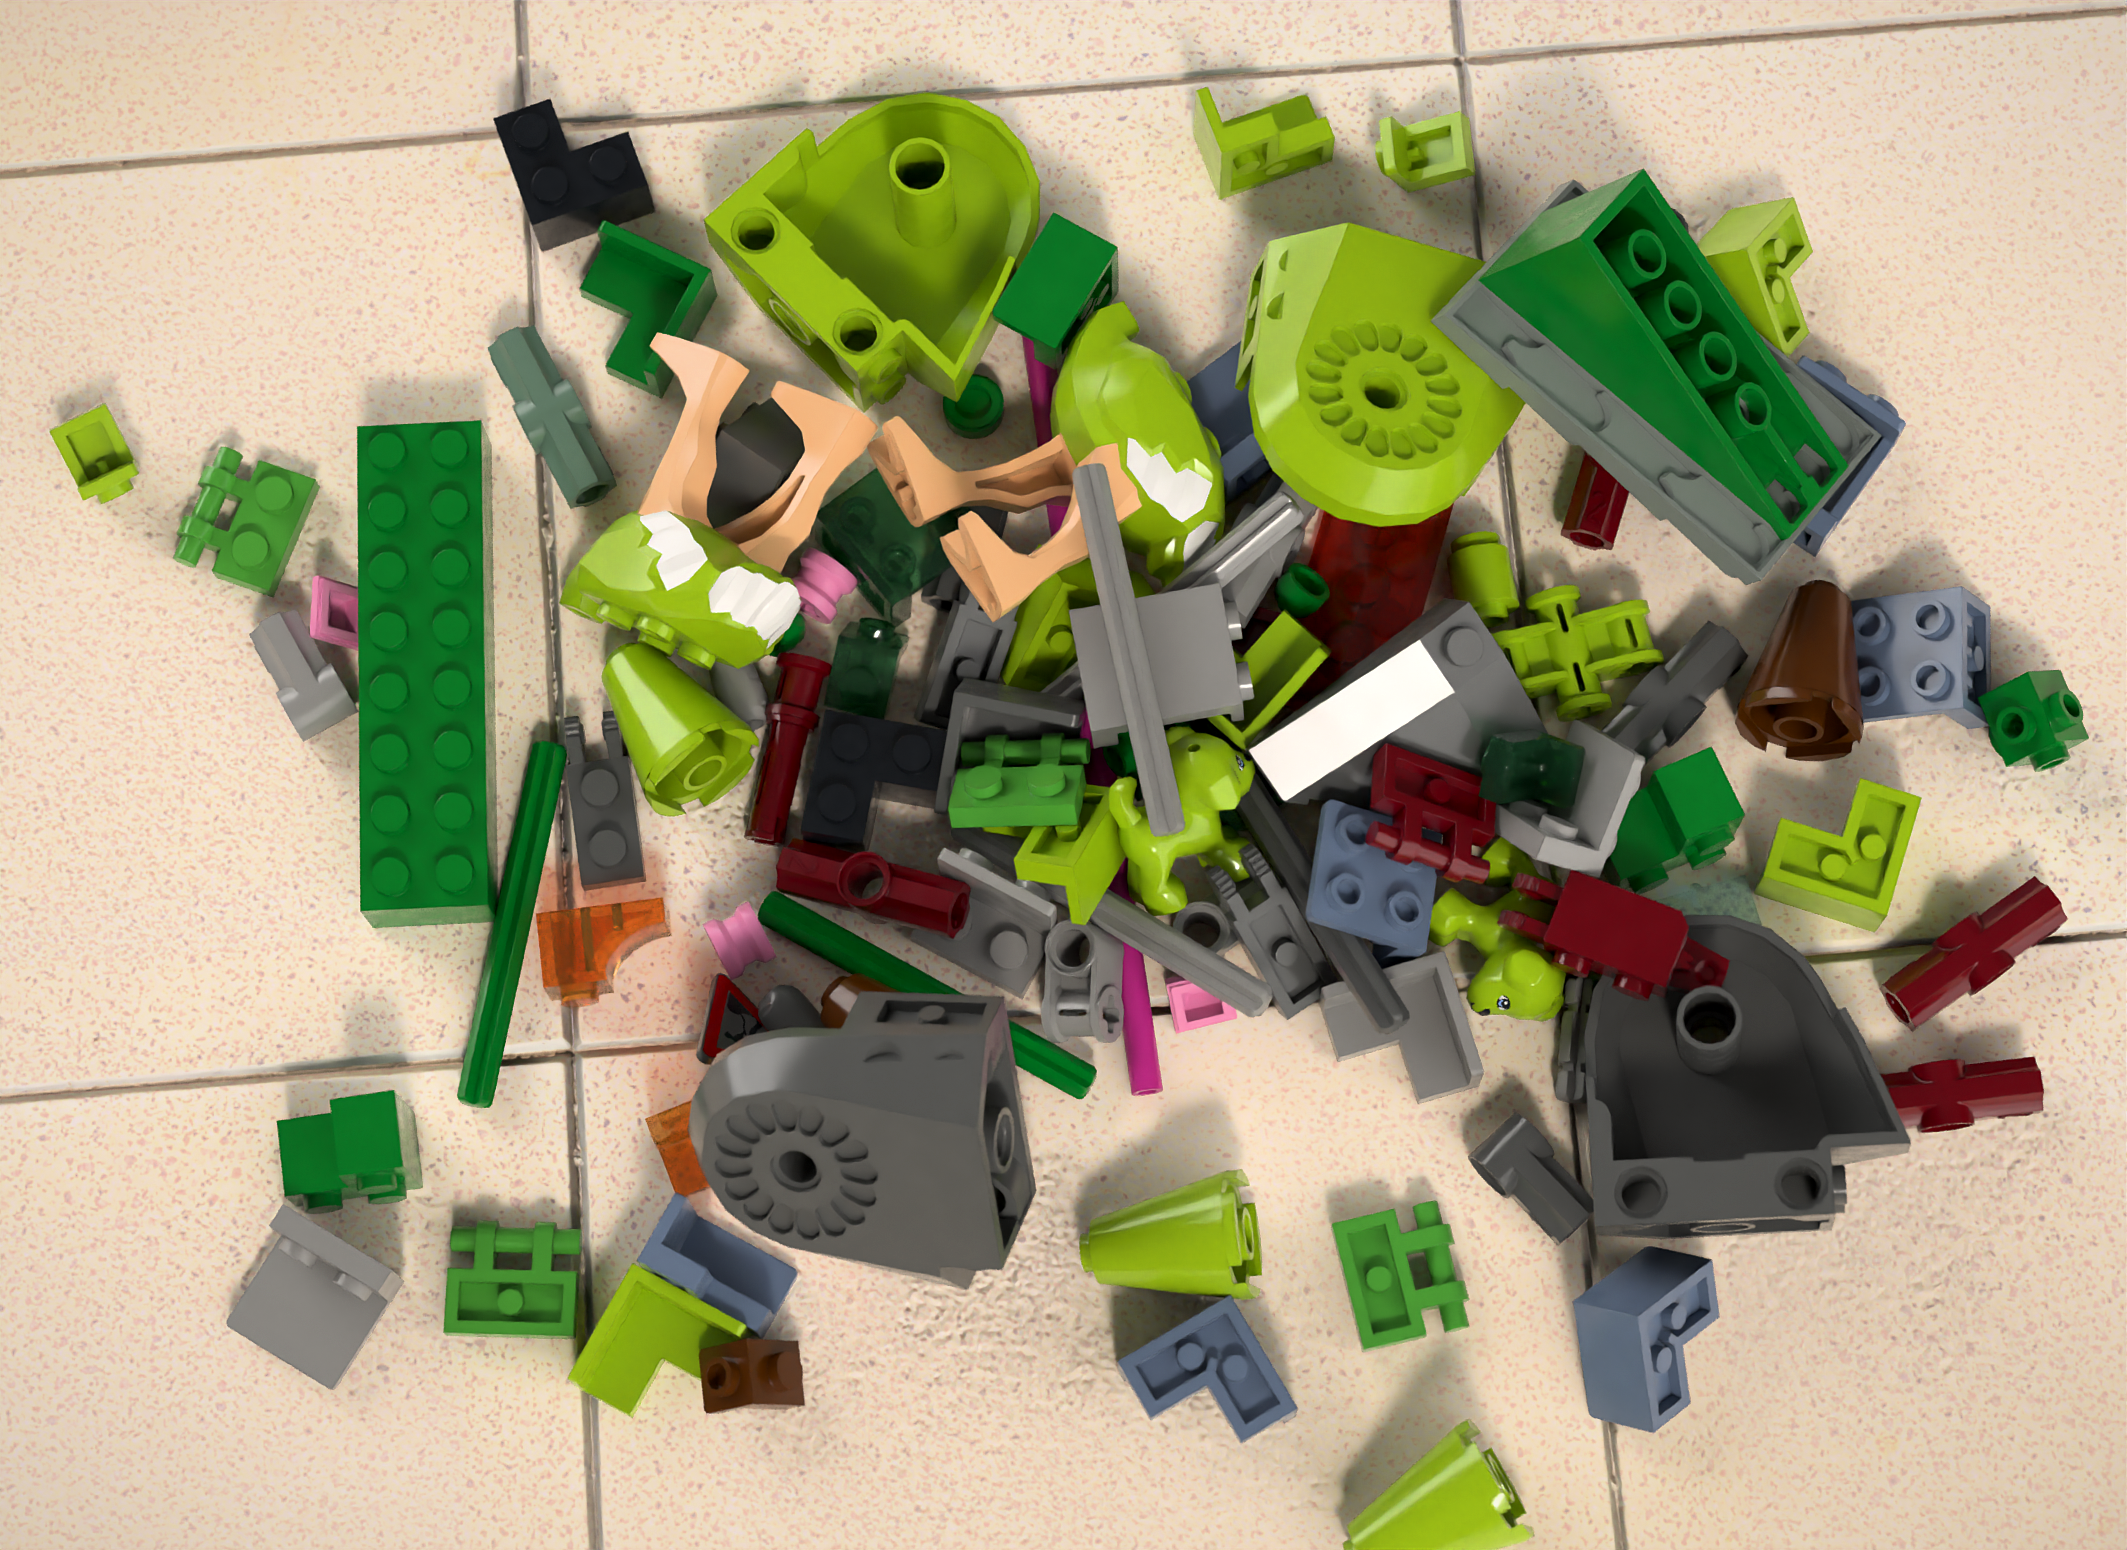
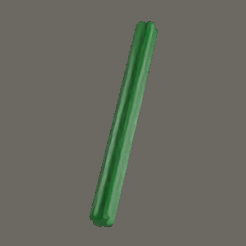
M535 741L531 749L457 1092V1098L460 1103L470 1107L490 1108L494 1100L567 758L564 746L555 742Z
M771 891L759 908L757 916L760 924L852 975L863 973L903 993L964 995L778 891ZM1008 1019L1016 1066L1076 1099H1083L1096 1080L1097 1070L1095 1066Z

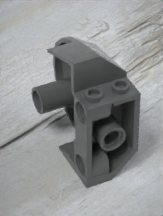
M1685 915L1684 918L1689 926L1688 937L1730 960L1729 969L1722 988L1707 985L1696 988L1688 994L1668 990L1665 998L1651 993L1649 1000L1643 1001L1612 988L1614 979L1602 975L1593 990L1585 1028L1584 1043L1596 1235L1679 1239L1832 1231L1836 1213H1845V1204H1847L1844 1165L1905 1154L1909 1152L1911 1146L1910 1137L1866 1042L1846 1007L1837 1008L1821 978L1806 958L1772 929L1731 915ZM1708 1025L1721 1029L1727 1038L1722 1042L1707 1044L1692 1038V1035L1700 1027Z
M861 991L841 1029L788 1027L746 1036L716 1055L692 1098L688 1133L698 1164L709 1186L725 1210L746 1227L761 1236L789 1248L968 1290L976 1271L1003 1270L1037 1191L1004 996Z

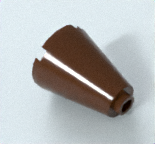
M1813 580L1798 586L1790 592L1737 706L1735 718L1737 729L1740 735L1754 747L1766 752L1767 743L1770 742L1786 747L1785 758L1797 761H1828L1845 757L1851 753L1853 742L1857 740L1860 743L1862 739L1864 722L1852 604L1850 598L1831 582Z

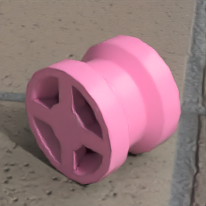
M807 548L800 557V570L795 577H790V579L794 582L802 600L799 610L809 617L828 625L831 624L837 615L836 604L842 595H848L853 592L858 585V580L835 559L817 549Z
M748 901L737 906L734 915L726 920L712 919L702 924L731 981L743 975L745 966L755 961L767 963L777 958Z

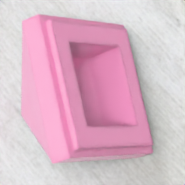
M323 576L313 577L310 619L311 638L358 651V587Z
M1180 975L1164 979L1176 1034L1237 1019L1235 1008Z

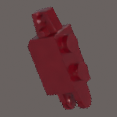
M1575 870L1570 871L1564 887L1528 874H1516L1512 884L1513 889L1517 890L1524 897L1539 900L1556 907L1550 924L1530 918L1519 911L1504 909L1497 922L1498 926H1501L1503 929L1543 944L1544 951L1554 955L1551 964L1560 970L1583 978H1587L1589 971L1592 970L1613 978L1612 988L1643 1001H1648L1651 993L1665 998L1668 990L1688 994L1696 988L1707 985L1722 988L1730 965V960L1688 937L1689 926L1682 911Z

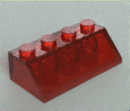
M1455 502L1447 509L1418 524L1385 527L1338 519L1324 511L1308 566L1315 570L1327 583L1330 596L1316 612L1306 618L1296 619L1330 648L1332 652L1283 706L1284 708L1298 710L1424 614Z

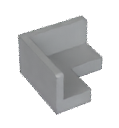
M1445 951L1382 969L1408 1009L1410 1016L1406 1024L1388 1035L1375 1031L1344 981L1321 988L1319 1006L1337 1062L1399 1045L1417 1104L1479 1087L1484 1075V1069Z

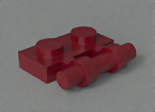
M1386 743L1373 755L1370 809L1392 816V826L1373 821L1366 833V844L1385 851L1386 858L1404 865L1415 861L1434 868L1436 875L1446 880L1458 883L1462 879H1466L1481 885L1489 875L1490 862L1472 855V845L1482 848L1495 837L1497 783ZM1422 827L1443 834L1442 844L1421 837Z

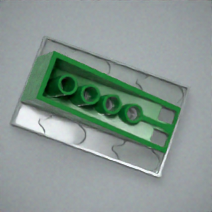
M1644 168L1590 192L1574 179L1559 185L1546 201L1517 229L1514 235L1482 266L1481 270L1477 271L1431 320L1438 329L1502 389L1510 387L1567 442L1572 445L1581 446L1659 521L1667 519L1724 574L1731 578H1739L1745 585L1761 581L1882 436L1754 329Z

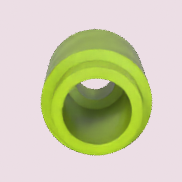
M1481 531L1458 537L1451 543L1452 554L1447 559L1454 600L1470 602L1487 629L1505 624L1509 620V614L1516 611L1519 607L1508 548L1501 544L1500 537L1495 532Z

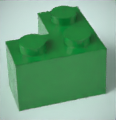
M1712 746L1653 771L1647 787L1638 790L1630 799L1617 831L1616 846L1612 854L1606 859L1602 869L1609 884L1625 890L1632 888L1633 892L1639 895L1668 881L1669 877L1666 872L1687 863H1689L1692 870H1698L1717 862L1727 855L1724 847L1729 846L1735 840L1734 835L1745 813Z
M395 1090L330 1099L331 1113L277 1120L284 1196L296 1207L304 1206V1212L307 1214L338 1211L343 1208V1200L367 1196L369 1204L400 1202L407 1199V1190L423 1188L415 1113Z

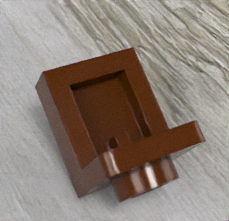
M742 1339L700 1350L699 1364L704 1411L707 1414H720L738 1409L787 1410L805 1406L802 1381L803 1368L800 1362L798 1341Z

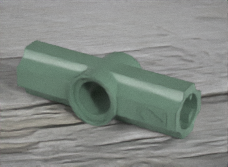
M517 326L499 335L497 340L487 348L491 361L505 388L507 387L515 402L512 408L536 455L542 454L569 508L588 507L604 499L617 486L614 474L589 431L592 426L569 380L567 378L563 380L535 326Z

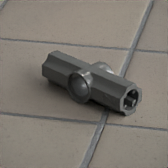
M1708 620L1664 667L1659 664L1640 681L1623 702V710L1610 723L1606 724L1601 731L1644 756V768L1665 745L1668 748L1672 747L1694 725L1707 708L1705 703L1741 669L1749 655L1743 650L1739 640L1727 629Z

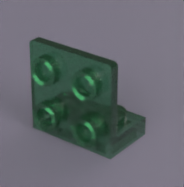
M875 468L818 511L815 519V540L828 556L835 559L858 580V585L855 588L893 631L911 617L912 595L952 566L942 548L940 537L957 529L959 530L958 518L970 512L971 509L968 506L960 507L921 527H914L902 512L878 469Z

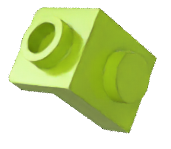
M1461 111L1403 126L1392 116L1379 120L1381 140L1375 144L1378 166L1384 176L1389 177L1408 193L1476 175L1470 121Z
M106 402L49 430L78 486L77 490L83 501L96 495L100 504H103L134 488L130 478L140 473V467Z

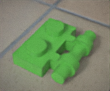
M221 446L213 465L205 466L198 482L202 491L191 516H184L178 528L177 535L181 539L173 559L182 565L196 568L204 548L219 553L212 568L216 578L274 598L320 486L316 479L261 460L258 461L250 482L237 478L235 475L243 455L231 448ZM225 499L240 503L229 531L214 526Z
M1043 733L1041 740L1010 741L1007 734L987 735L985 741L963 742L961 747L962 764L964 767L975 768L957 770L948 805L951 827L1078 825L1086 790L1083 765L1066 764L1090 762L1091 749L1089 739H1065L1064 733ZM1016 765H1038L1032 767H1010Z
M1428 1201L1412 1207L1418 1230L1401 1233L1395 1209L1331 1224V1231L1362 1353L1426 1338L1427 1332L1421 1312L1432 1309H1439L1445 1333L1470 1327L1464 1302L1470 1299L1465 1281H1458L1449 1248V1246L1455 1244L1450 1224H1443L1437 1201ZM1416 1253L1425 1254L1433 1286L1415 1290L1407 1259L1408 1255Z
M478 1220L477 1226H452L450 1236L451 1251L474 1252L473 1269L447 1268L443 1333L447 1336L576 1340L580 1275L577 1271H554L556 1254L581 1255L582 1229H557L556 1222H536L535 1228L500 1227L499 1221ZM499 1253L532 1254V1269H496Z

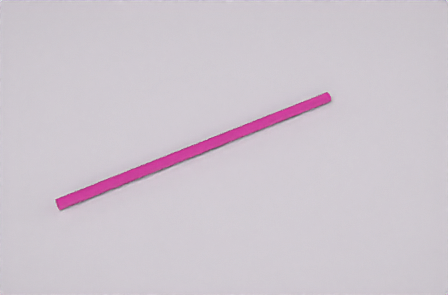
M1022 336L1037 446L1040 447L1053 439L1050 411L1052 393L1058 378V371L1036 360L1034 357V342ZM1046 504L1051 538L1061 528L1068 507ZM1086 711L1082 738L1089 739L1091 749L1090 762L1084 763L1086 784L1111 787L1118 780L1117 775L1107 765L1103 755V748L1094 749L1088 713ZM1126 857L1107 889L1136 905L1128 891V857ZM1123 942L1125 953L1122 974V1001L1124 1006L1122 1032L1131 1094L1133 1096L1152 1095L1162 1092L1163 1085L1143 953Z

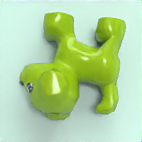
M1170 727L1165 730L1185 820L1183 831L1162 837L1154 836L1151 833L1146 807H1136L1133 803L1137 780L1131 776L1116 780L1109 788V810L1118 823L1117 833L1120 845L1125 856L1128 857L1127 884L1129 895L1133 901L1144 905L1145 910L1153 916H1163L1184 909L1188 903L1184 883L1171 871L1176 858L1196 854L1201 867H1205L1208 864L1213 868L1218 865L1231 876L1234 882L1244 880L1250 876L1243 867L1238 850L1250 842L1246 837H1239L1238 832L1229 824H1221L1219 812L1220 810L1235 809L1241 797L1249 792L1255 774L1253 761L1248 754L1233 750L1222 739L1206 733H1195L1190 727Z
M1500 837L1482 856L1483 859L1490 862V872L1484 884L1495 888L1508 885L1510 892L1486 906H1480L1468 900L1454 888H1451L1432 908L1428 940L1442 947L1447 946L1456 938L1466 940L1483 956L1485 964L1472 979L1467 990L1466 999L1473 1011L1481 1016L1506 1015L1519 1020L1544 1022L1554 1018L1564 1003L1563 987L1566 973L1551 964L1554 955L1536 946L1538 942L1503 929L1501 926H1498L1497 922L1504 909L1519 911L1530 918L1550 924L1556 907L1522 896L1517 890L1513 889L1512 884L1518 873L1528 874L1538 879L1555 883L1537 872L1527 853L1503 837Z

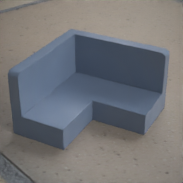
M677 1192L673 1195L637 1259V1262L646 1271L742 1322L748 1327L751 1334L759 1339H763L798 1277L794 1267L698 1216L689 1199Z
M1647 1246L1575 1299L1573 1306L1590 1416L1603 1421L1655 1433L1691 1404L1683 1346L1720 1316L1712 1259Z
M1231 1295L1117 1361L1119 1374L1130 1385L1150 1421L1206 1388L1209 1390L1240 1444L1245 1443L1280 1421L1286 1423L1296 1417L1298 1407Z

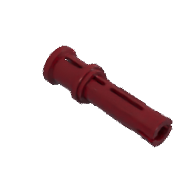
M785 652L779 653L776 660V665L781 668L774 701L766 705L764 713L767 715L766 723L770 725L754 793L753 806L744 833V838L773 847H783L787 820L800 772L804 746L806 745L808 734L814 733L815 728L819 727L821 717L815 712L823 678L830 677L832 665L823 660L807 655Z

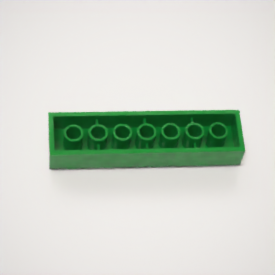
M481 420L357 426L360 912L372 928L494 922L498 906L492 444Z

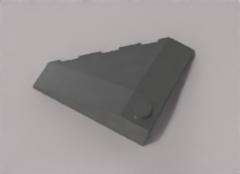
M1447 598L1442 599L1245 749L1280 801L1308 805L1309 799L1321 801L1333 799L1390 818L1393 817L1370 809L1373 755L1386 743L1497 783L1496 800L1509 804L1513 795H1520L1541 803L1560 755L1505 654L1470 602Z

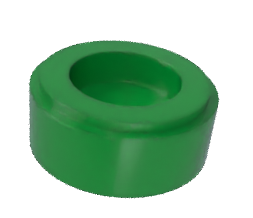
M972 374L957 402L943 396L945 421L955 434L963 438L981 439L995 432L1002 423L1005 411L1003 394L999 386L986 376Z

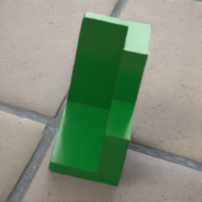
M1053 212L992 310L993 319L1033 341L1035 359L1057 370L1068 351L1071 340L1089 315L1096 310L1110 306L1118 293V247Z
M603 220L597 230L602 248L579 290L583 298L630 319L605 364L607 373L662 399L675 374L659 355L650 348V344L657 332L693 342L718 296L712 271L708 267Z

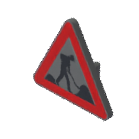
M717 973L711 981L696 1051L697 1059L706 1065H711L717 1054L744 1037L768 1032L758 1017V1007L723 973Z

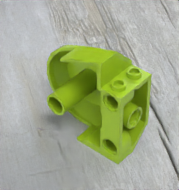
M925 92L882 101L848 119L818 146H816L814 133L806 128L703 220L710 245L753 303L865 413L876 402L883 405L894 398L905 385V375L908 373L917 382L955 402L959 400L999 325V322L993 319L992 310L1036 241L1040 226V180L1025 145L1000 117L965 99Z
M1350 222L1269 241L1250 277L1235 389L1243 391L1250 380L1248 398L1254 436L1272 470L1301 498L1338 519L1385 527L1418 524L1447 509L1460 496L1464 497L1526 404L1510 387L1502 389L1431 322L1434 316L1449 303L1476 272L1481 270L1482 266L1486 263L1485 261Z

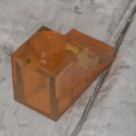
M663 897L536 913L543 988L551 1001L561 1000V1005L564 1007L593 1005L599 1002V995L614 993L613 979L620 966L634 951L654 940L672 936L670 913Z

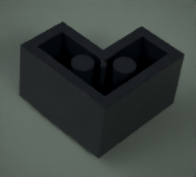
M551 98L493 118L541 252L597 233L603 220L618 226L656 212L647 180L628 131L570 151Z
M825 709L800 829L803 840L855 854L862 851L869 852L879 799L934 809L947 731Z

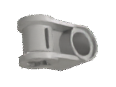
M1071 919L1061 921L1049 932L1044 947L1046 956L1045 991L1041 1008L1044 1034L1053 1043L1067 1042L1070 1037H1095L1101 1043L1115 1042L1121 1034L1124 1021L1122 974L1125 952L1123 941L1094 923L1087 922L1086 925L1072 924ZM1088 938L1090 943L1089 956L1082 963L1079 955L1080 946L1084 939ZM1079 1013H1087L1085 1016H1079Z

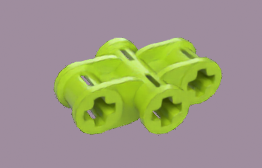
M1576 585L1557 586L1540 591L1525 601L1528 613L1535 614L1537 624L1518 629L1503 630L1491 635L1505 654L1529 699L1557 692L1560 706L1556 709L1558 720L1562 722H1571L1575 719L1582 720L1603 713L1612 707L1610 695L1602 693L1600 682L1639 675L1653 670L1656 666L1662 665L1665 662L1662 651L1654 649L1645 618L1650 613L1647 600L1624 601L1609 607L1580 614L1577 602L1582 598L1579 587Z

